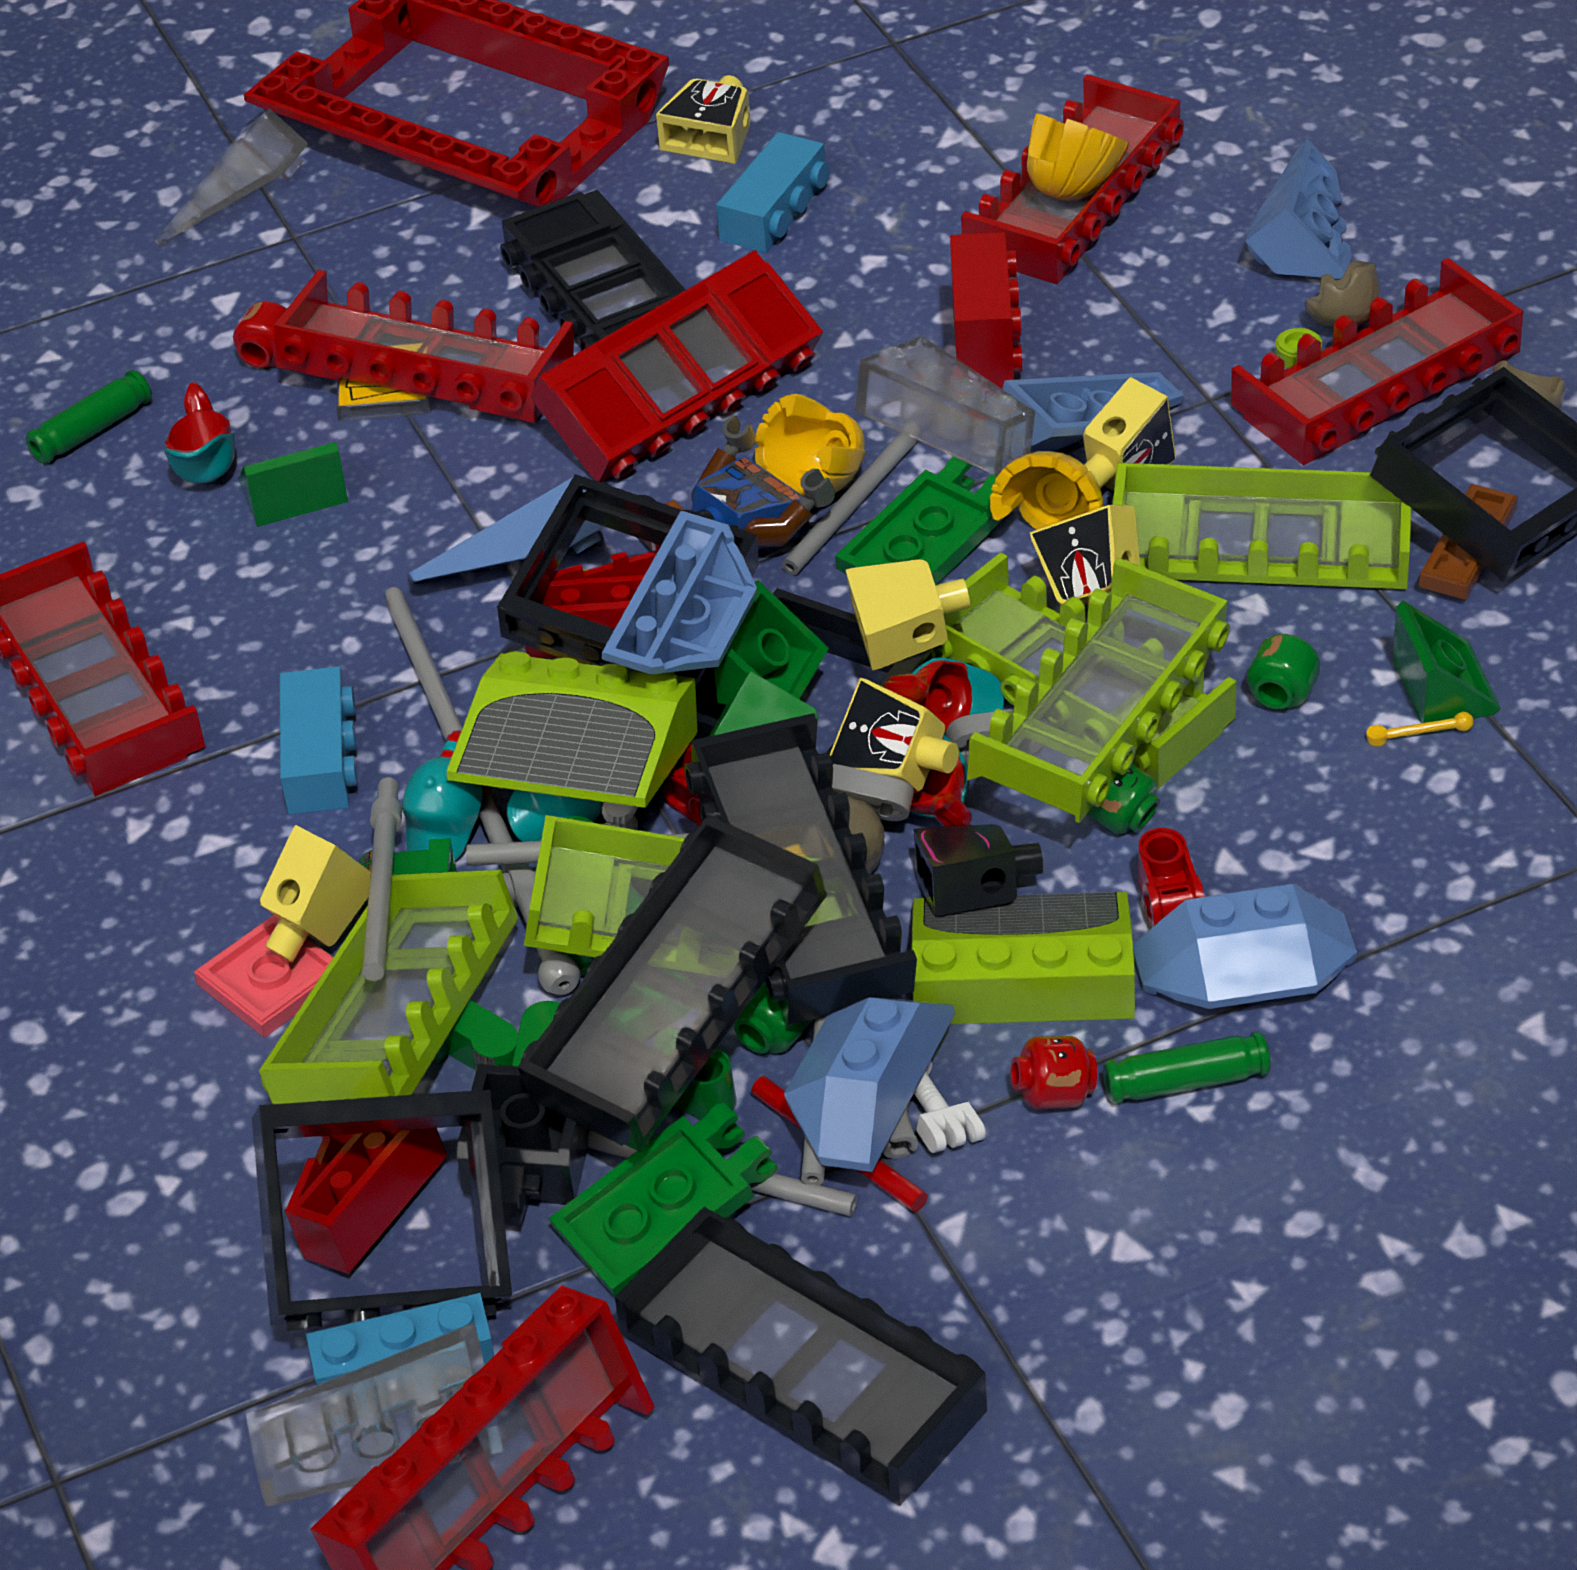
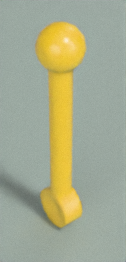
M1460 712L1451 719L1386 729L1382 725H1372L1366 731L1367 742L1372 746H1382L1386 743L1387 739L1454 728L1466 732L1473 727L1474 719L1468 712Z

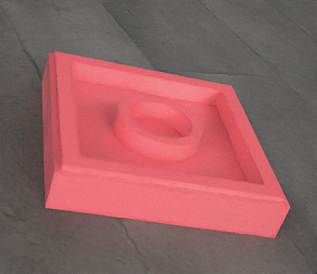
M274 915L194 971L198 986L264 1038L296 1015L333 959L330 954L308 937L293 962L267 949L265 944L280 920Z

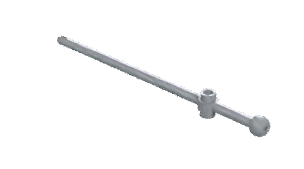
M391 587L385 592L387 606L447 741V736L453 731H462V725L402 590L397 587ZM485 786L479 817L490 843L513 842L489 787ZM528 863L500 864L514 907H519L527 925L537 865L530 867ZM537 948L542 960L538 971L540 985L553 995H566L573 991L579 984L581 977L580 967L575 959L567 954H562V952Z

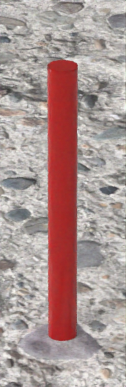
M766 1076L758 1078L752 1086L751 1093L801 1129L786 1102L785 1090ZM880 1159L872 1172L857 1170L913 1212L921 1210L927 1202L928 1194Z

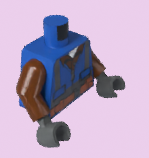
M737 416L728 417L722 425V431L727 443L723 450L717 448L691 493L692 511L697 512L702 517L728 524L729 526H739L741 530L756 534L758 550L767 547H781L790 541L801 538L802 526L812 516L809 511L813 506L825 507L834 500L835 491L829 478L824 479L817 468L807 471L801 478V487L805 492L803 496L746 456L736 459L737 452L749 451L754 446L755 434L750 423H747L744 430L739 433L740 422Z

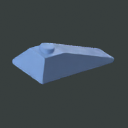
M1308 139L1299 145L1251 222L1245 242L1252 257L1262 265L1267 264L1275 274L1320 278L1322 275L1329 274L1332 275L1333 279H1341L1350 264L1352 253L1350 245L1345 241H1341V234L1347 230L1346 220L1338 214L1336 206L1342 202L1337 170Z
M1160 372L1005 380L991 431L1006 445L1010 452L1016 455L1024 456L1037 451L1054 452L1083 441L1085 428L1130 377L1168 396L1169 408L1181 404L1184 395Z
M572 478L411 571L407 575L413 584L525 560ZM585 520L570 547H573L575 553L578 554L599 542L601 538L597 531L604 528V526Z

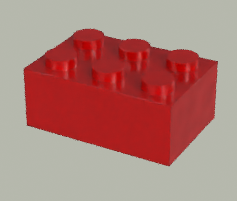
M1005 232L950 235L958 395L1002 392L1005 380H1014V373L1023 372L1021 344L1013 345V343H1020V336H1022L1016 250L1006 249Z

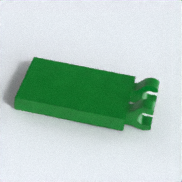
M954 455L937 475L925 469L835 555L837 570L846 574V569L922 559L928 562L934 583L937 585L1003 520V518L999 521L994 520L990 510V495L993 492L991 488L999 474H991L982 487L973 493L970 490L974 486L975 480L965 475L973 466L972 461L962 456Z
M725 1102L714 1106L694 1126L682 1116L649 1141L641 1152L636 1151L548 1218L554 1231L614 1298L703 1207L708 1208L723 1218L729 1217L754 1197L749 1183L764 1182L778 1170L777 1165L769 1157L772 1153L771 1149L758 1136L747 1140L727 1160L716 1150L730 1148L745 1136L744 1131L736 1123L739 1119L737 1114Z

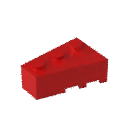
M655 544L656 550L628 558L625 551L610 555L611 563L583 571L581 564L555 571L537 603L615 629L661 546ZM525 645L526 653L530 657H557Z
M437 1128L321 1136L323 1140L315 1158L307 1159L285 1210L304 1258L349 1274L446 1158L447 1154Z

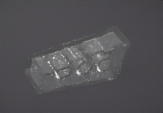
M920 336L894 347L882 348L880 352L860 359L856 412L995 476H998L1003 468L1016 458L1031 453L1035 411L925 337Z
M475 1322L247 1413L246 1418L254 1463L265 1506H272L355 1486L374 1466L379 1467L385 1459L397 1451L421 1427L427 1418L434 1415L463 1386L468 1378L475 1375L485 1365ZM494 1418L475 1436L484 1455L502 1451L496 1418ZM458 1454L449 1463L461 1461Z

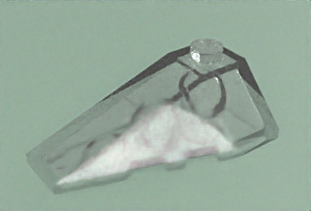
M269 108L237 136L209 170L211 173L191 193L194 198H190L177 211L154 242L162 247L266 188L280 176L288 180L304 162L299 155L308 143Z

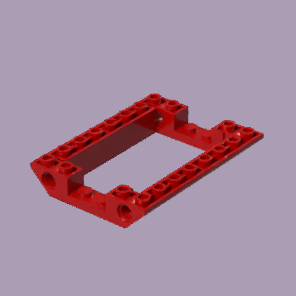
M358 0L348 8L353 37L325 60H321L296 51L243 95L245 102L280 116L526 204L541 207L565 198L649 122L669 66V57L499 0ZM415 41L585 99L588 118L561 142L533 134L519 147V152L509 160V157L344 98L409 43Z

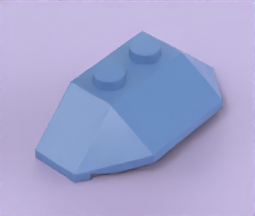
M680 511L604 647L602 660L648 674L720 666L757 596L756 584L742 554L734 542V536L728 524Z
M1294 884L1184 900L1133 943L1134 963L1143 992L1153 995L1161 993L1176 1001L1206 1009L1317 993L1332 981L1346 965L1349 966L1357 960V950L1344 913Z
M869 997L826 1017L784 1093L786 1102L810 1143L820 1165L873 1171L955 1015L953 1005Z

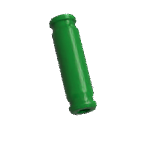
M130 370L126 372L123 378H116L46 420L37 430L32 429L28 431L26 444L31 454L41 463H50L53 461L54 456L65 454L134 412L140 404L145 405L150 402L152 397L150 385L138 371Z
M1252 1032L1248 1037L1236 1035L1132 1055L1118 1062H1115L1114 1059L1107 1060L1103 1065L1106 1091L1109 1100L1114 1104H1121L1125 1099L1142 1100L1245 1080L1254 1074H1258L1260 1077L1266 1076L1271 1070L1268 1045L1264 1035L1259 1032Z

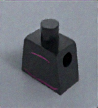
M999 825L913 829L916 879L935 917L1013 902L1017 898L1016 877L1040 875L1043 873V857L1039 843L1012 846Z

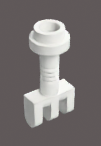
M930 1061L914 1091V1095L926 1111V1113L920 1114L916 1131L930 1152L936 1153L945 1150L947 1143L950 1147L954 1148L964 1145L966 1138L972 1143L983 1140L985 1138L984 1124L970 1103L965 1102L949 1107L928 1076L932 1069V1061Z

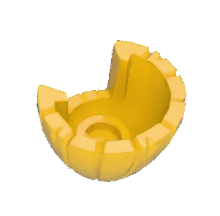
M1036 113L1028 147V175L1034 186L1051 198L1063 201L1081 200L1094 193L1111 176L1124 157L1129 143L1095 128L1089 129L1087 125L1067 119L1064 124L1056 121L1054 118Z
M791 394L780 398V402H774L768 408V413L763 415L762 419L764 422L759 423L755 442L759 447L754 448L756 464L803 496L805 492L801 487V478L807 471L817 468L824 479L829 478L835 493L852 480L864 460L866 451L864 450L865 441L861 426L849 415L833 413L821 403L804 395Z
M1053 451L1029 453L1010 462L995 479V483L991 488L993 492L990 495V510L994 520L999 521L1018 507L1026 522H1029L1030 526L1036 530L1104 507L1100 487L1092 472L1088 471V468L1077 459L1064 453Z

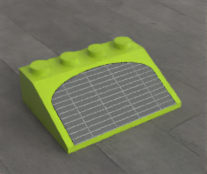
M518 651L505 654L500 653L481 677L446 771L447 780L646 808L697 734L695 678L677 676L674 672L648 674L637 670H629L625 666L618 664L603 666L582 664L572 658H557L554 660L530 657L527 653Z
M1127 892L1017 895L1016 900L1010 903L936 917L926 898H913L912 950H914L917 957L913 1000L953 1005L955 1015L950 1024L1135 1019L1133 940Z

